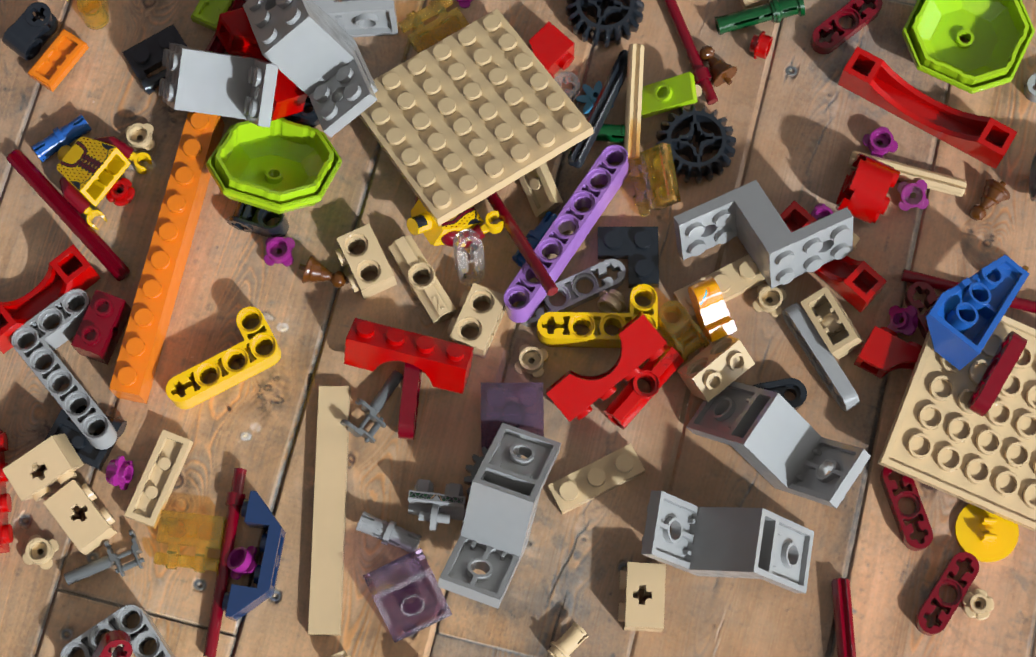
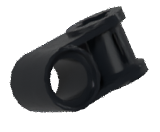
M32 3L18 20L6 30L2 41L23 59L29 61L40 52L43 45L57 31V18L51 13V9L45 3Z
M238 202L233 216H230L227 221L229 225L238 230L252 232L268 238L284 237L289 230V223L284 213L277 214ZM280 218L277 224L267 226L270 219Z

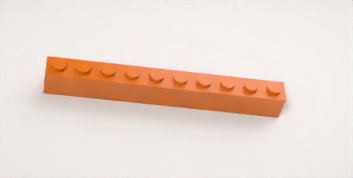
M188 112L109 387V390L117 398L147 404L211 176L206 163L220 143L225 124L221 116Z

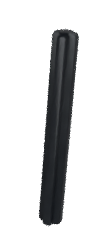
M627 50L620 51L587 117L588 122L593 127L594 134L572 147L567 160L570 166L576 168L583 166L627 77Z

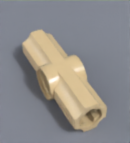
M402 236L395 240L388 247V250L407 279L411 291L417 296L433 324L443 323L450 319L457 310L435 276L433 267L428 264L412 236ZM420 275L430 277L426 284L420 285L415 283V279Z

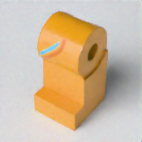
M713 277L688 287L701 333L706 338L714 342L737 331L734 320L730 318L726 304L723 301L720 288Z

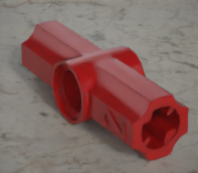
M665 344L663 346L665 352L651 362L649 360L603 411L615 426L624 430L684 362L680 353L673 347ZM640 379L647 381L650 384V393L641 392L637 387V381Z

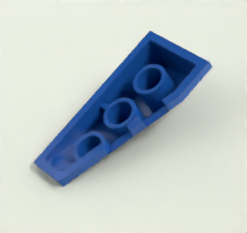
M1003 255L976 274L964 279L955 287L943 292L925 316L934 351L959 371L981 353L1026 281L1029 273L1007 255Z

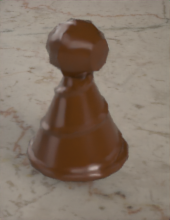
M706 45L702 47L699 56L702 60L708 61L713 86L718 87L725 82L727 85H730L732 83L731 79L737 72V67L714 57L715 50L711 46Z
M994 179L986 180L980 205H974L970 209L972 219L976 221L982 220L986 216V209L1010 199L1011 195L1004 187L1006 185L1004 181L999 183Z
M314 255L309 257L306 265L301 263L299 265V269L304 271L302 283L331 281L336 288H340L346 283L347 277L343 272L337 271L332 273Z

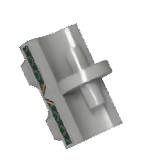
M418 479L414 490H409L408 514L419 515L418 520L430 522V531L436 532L438 523L450 524V519L464 521L465 496H463L461 484H446L445 494L433 493V482Z

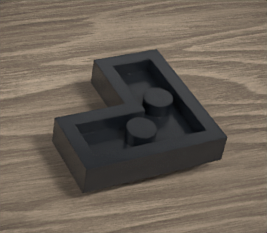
M598 227V259H628V288H634L639 284H647L653 288H658V227Z

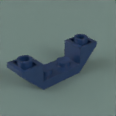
M251 490L249 499L245 498L243 501L241 516L245 518L244 522L249 527L266 529L268 534L263 533L260 542V552H264L262 564H257L254 572V583L257 584V588L232 584L230 592H225L222 610L226 611L225 616L234 621L239 620L274 595L286 532L258 492Z

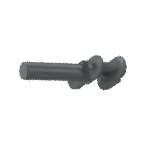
M394 370L370 405L364 400L357 398L355 403L362 406L361 409L365 412L364 415L366 416L359 427L354 426L345 419H342L340 424L347 426L346 430L355 437L362 436L366 443H375L376 440L373 436L380 427H386L385 422H383L384 419L376 415L399 385L403 375ZM370 419L375 424L369 432H366L363 428Z
M134 530L128 531L133 543L130 550L117 555L114 553L108 540L104 541L108 555L65 573L64 578L67 584L76 583L115 564L117 565L116 573L120 572L122 577L125 576V571L133 567L139 566L142 569V562H145V560L139 556L143 551ZM133 553L135 560L122 565L120 559Z

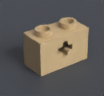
M827 286L800 302L830 353L838 360L865 344L837 297Z
M65 433L49 437L2 470L21 501L34 498L37 502L52 493L50 487L59 482L60 485H63L77 476L75 471L84 464Z
M73 479L45 500L43 504L77 549L88 556L100 547L104 541L109 540L117 533L112 526L115 519L105 507L101 509L97 507L93 501L97 496L87 483L81 486ZM82 510L85 511V516L87 517L84 521L80 520L81 516L79 515Z
M627 562L626 571L620 570L619 589L625 590V602H619L618 622H624V630L663 631L666 564ZM639 590H644L645 596H650V598L646 599L644 605L639 604L638 598H633Z

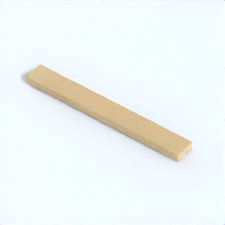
M319 386L308 635L341 636L349 431L346 430L347 426L341 425L340 422L342 419L349 421L350 386Z

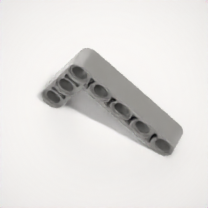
M72 289L19 327L13 333L11 343L90 444L96 449L104 450L110 448L116 442L117 432L114 426L54 353V350L76 335L91 302L85 291ZM84 304L80 310L74 311L77 306ZM59 323L56 328L50 329L53 324ZM34 341L32 346L25 348L27 343ZM52 362L47 369L41 370L46 363ZM69 383L66 390L58 392L62 385ZM87 405L83 412L76 414L79 407ZM105 427L102 434L93 436L98 428Z
M126 605L66 644L60 653V657H73L76 651L84 650L85 657H91L99 645L100 637L103 633L122 630L130 636L133 653L136 657H175L149 614L135 605ZM134 613H139V624L133 629H128V617ZM151 639H155L157 643L156 651L146 656L143 652L144 644ZM111 647L112 653L116 647Z

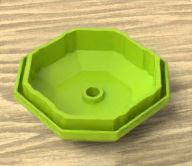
M917 0L902 30V35L917 70L971 94L1011 82L1035 33L1022 0ZM960 37L966 38L969 42L963 43Z
M280 118L271 121L270 128L257 126L250 121L231 125L207 161L206 167L222 194L227 198L282 214L320 202L340 168L342 159L324 132L311 126L301 125Z

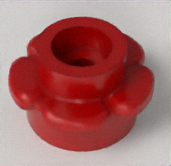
M762 31L760 35L754 34L751 40L749 51L753 52L754 59H757V57L766 59L769 54L773 37L766 35L765 31Z
M120 178L105 196L109 202H113L117 206H125L133 200L135 189L132 187V182L129 179ZM119 189H122V193H117Z

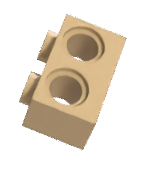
M370 224L336 238L339 249H336L335 253L341 266L348 265L351 271V275L347 276L354 293L360 291L363 299H366L397 285L395 275ZM356 245L365 247L361 254L355 255L350 253L351 249ZM368 271L378 273L377 277L371 281H366L362 278Z
M473 283L470 291H464L459 303V307L462 310L458 318H452L447 334L450 335V342L474 347L473 354L485 359L506 310L504 294ZM479 301H486L490 304L486 311H478L474 308L475 304ZM467 328H474L478 331V335L472 339L463 337L462 333Z
M727 335L709 344L677 370L692 395L709 402L752 367L755 362L739 339Z

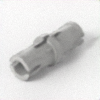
M365 511L361 515L356 527L357 531L381 540V544L386 546L391 544L413 555L422 538L421 535L397 526V522L392 520L387 522Z

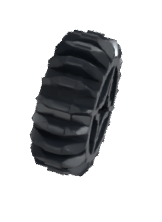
M566 0L568 5L565 7V13L569 16L568 25L574 26L573 33L575 35L582 33L583 42L591 38L593 39L592 44L594 47L598 45L599 41H603L604 46L607 48L610 41H614L619 46L621 37L629 40L631 32L636 33L638 31V23L643 21L642 11H644V3L641 0H623L626 4L624 6L623 2L617 0ZM608 1V7L604 10L603 16H601V11ZM583 11L587 12V15L594 17L596 23L590 21Z
M692 104L689 112H686L681 106L678 109V115L671 112L668 115V121L663 120L661 122V131H657L656 139L659 142L655 144V150L660 152L658 154V161L666 162L664 164L665 172L674 169V179L682 174L685 175V183L690 181V177H695L696 183L699 184L701 183L702 176H705L710 182L713 180V173L721 176L724 171L723 167L728 168L730 166V158L734 157L736 151L733 148L736 144V138L731 136L733 134L732 126H725L727 123L726 117L717 119V109L709 114L706 113V105L702 106L701 111H696L695 105ZM689 127L687 134L679 135V138L672 139L679 130ZM701 127L707 129V130L710 131L711 133H706V132H704V131L701 129ZM693 135L695 136V142H698V145H700L698 153L696 152V147L691 143ZM712 150H719L713 158L702 162L704 154L712 153ZM679 155L687 156L690 161L683 159Z

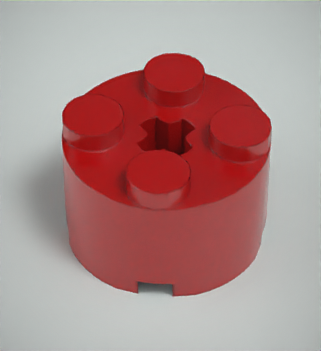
M858 154L851 165L856 170H852L850 175L847 174L837 198L836 204L838 205L836 210L840 211L847 207L853 217L875 224L879 215H883L887 210L890 198L886 195L889 188H894L897 183L900 171L868 156Z

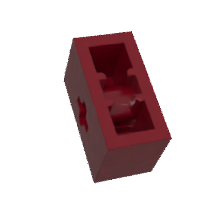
M96 289L72 341V347L80 355L108 365L132 310L124 299Z

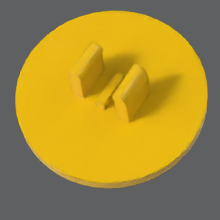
M968 504L957 516L955 537L963 552L971 553L980 562H996L1007 557L1014 550L1018 542L1019 528L1018 524Z

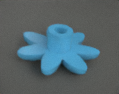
M601 81L595 84L594 90L587 84L582 85L586 95L578 96L576 101L586 103L583 108V114L591 111L597 99L595 97H598L602 89Z

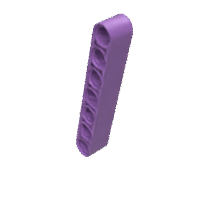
M610 145L602 151L534 249L554 283L629 174L628 153L620 145ZM612 162H620L619 165H610ZM599 184L605 185L603 188H594V186ZM582 207L589 208V210L585 212L578 211V209ZM567 230L573 231V233L570 235L562 234L564 231ZM549 254L558 255L556 258L553 259L545 258ZM525 262L504 294V305L508 318L516 323L528 321L547 295L540 282H529L530 279L536 276L527 262ZM517 301L525 302L521 307L512 306Z

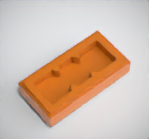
M63 29L27 73L32 79L53 92L89 47L87 43Z

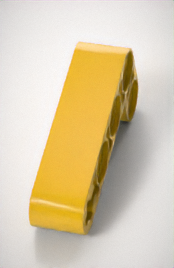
M639 284L634 287L630 294L628 313L547 312L538 319V339L542 344L549 347L621 348L619 334L614 336L608 335L604 331L605 327L615 325L620 329L643 311L657 328V292L652 286L647 284ZM641 296L647 297L651 304L645 307L639 306L635 299ZM582 324L587 326L590 331L586 335H578L574 332V327ZM548 325H554V334H548ZM564 325H568V335H564Z
M248 306L237 314L236 323L244 341L174 376L168 381L166 393L176 407L180 409L192 408L274 366L280 360V346L259 309ZM250 319L259 320V324L255 328H245V324ZM270 344L273 346L269 354H258L260 347ZM239 358L245 359L243 367L237 370L231 369V364L234 360ZM208 373H217V378L213 383H203L204 377ZM196 381L200 389L196 390V387L192 382ZM181 388H185L186 395L184 397H180L179 390Z

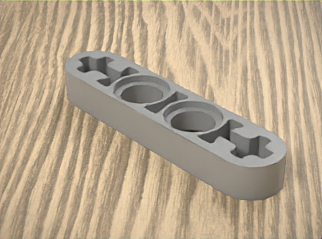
M608 259L555 283L558 287V292L565 295L566 302L562 306H553L549 302V296L546 295L544 298L545 308L548 312H567L599 297L600 292L603 290L609 291L610 289L618 288L625 280L626 270L624 265L617 259ZM607 268H611L612 271H619L616 280L606 277L602 279V287H599L598 280L594 275L595 273L598 274V279L607 274ZM586 279L591 281L593 284L592 291L587 294L580 293L576 289V284L580 280ZM519 301L517 307L523 306L525 302ZM544 308L537 309L534 318H530L521 324L526 327L537 326L538 319L541 315L545 314Z
M795 303L782 310L787 326L839 407L843 411H848L860 404L857 392L834 356L830 353L803 308L798 303Z

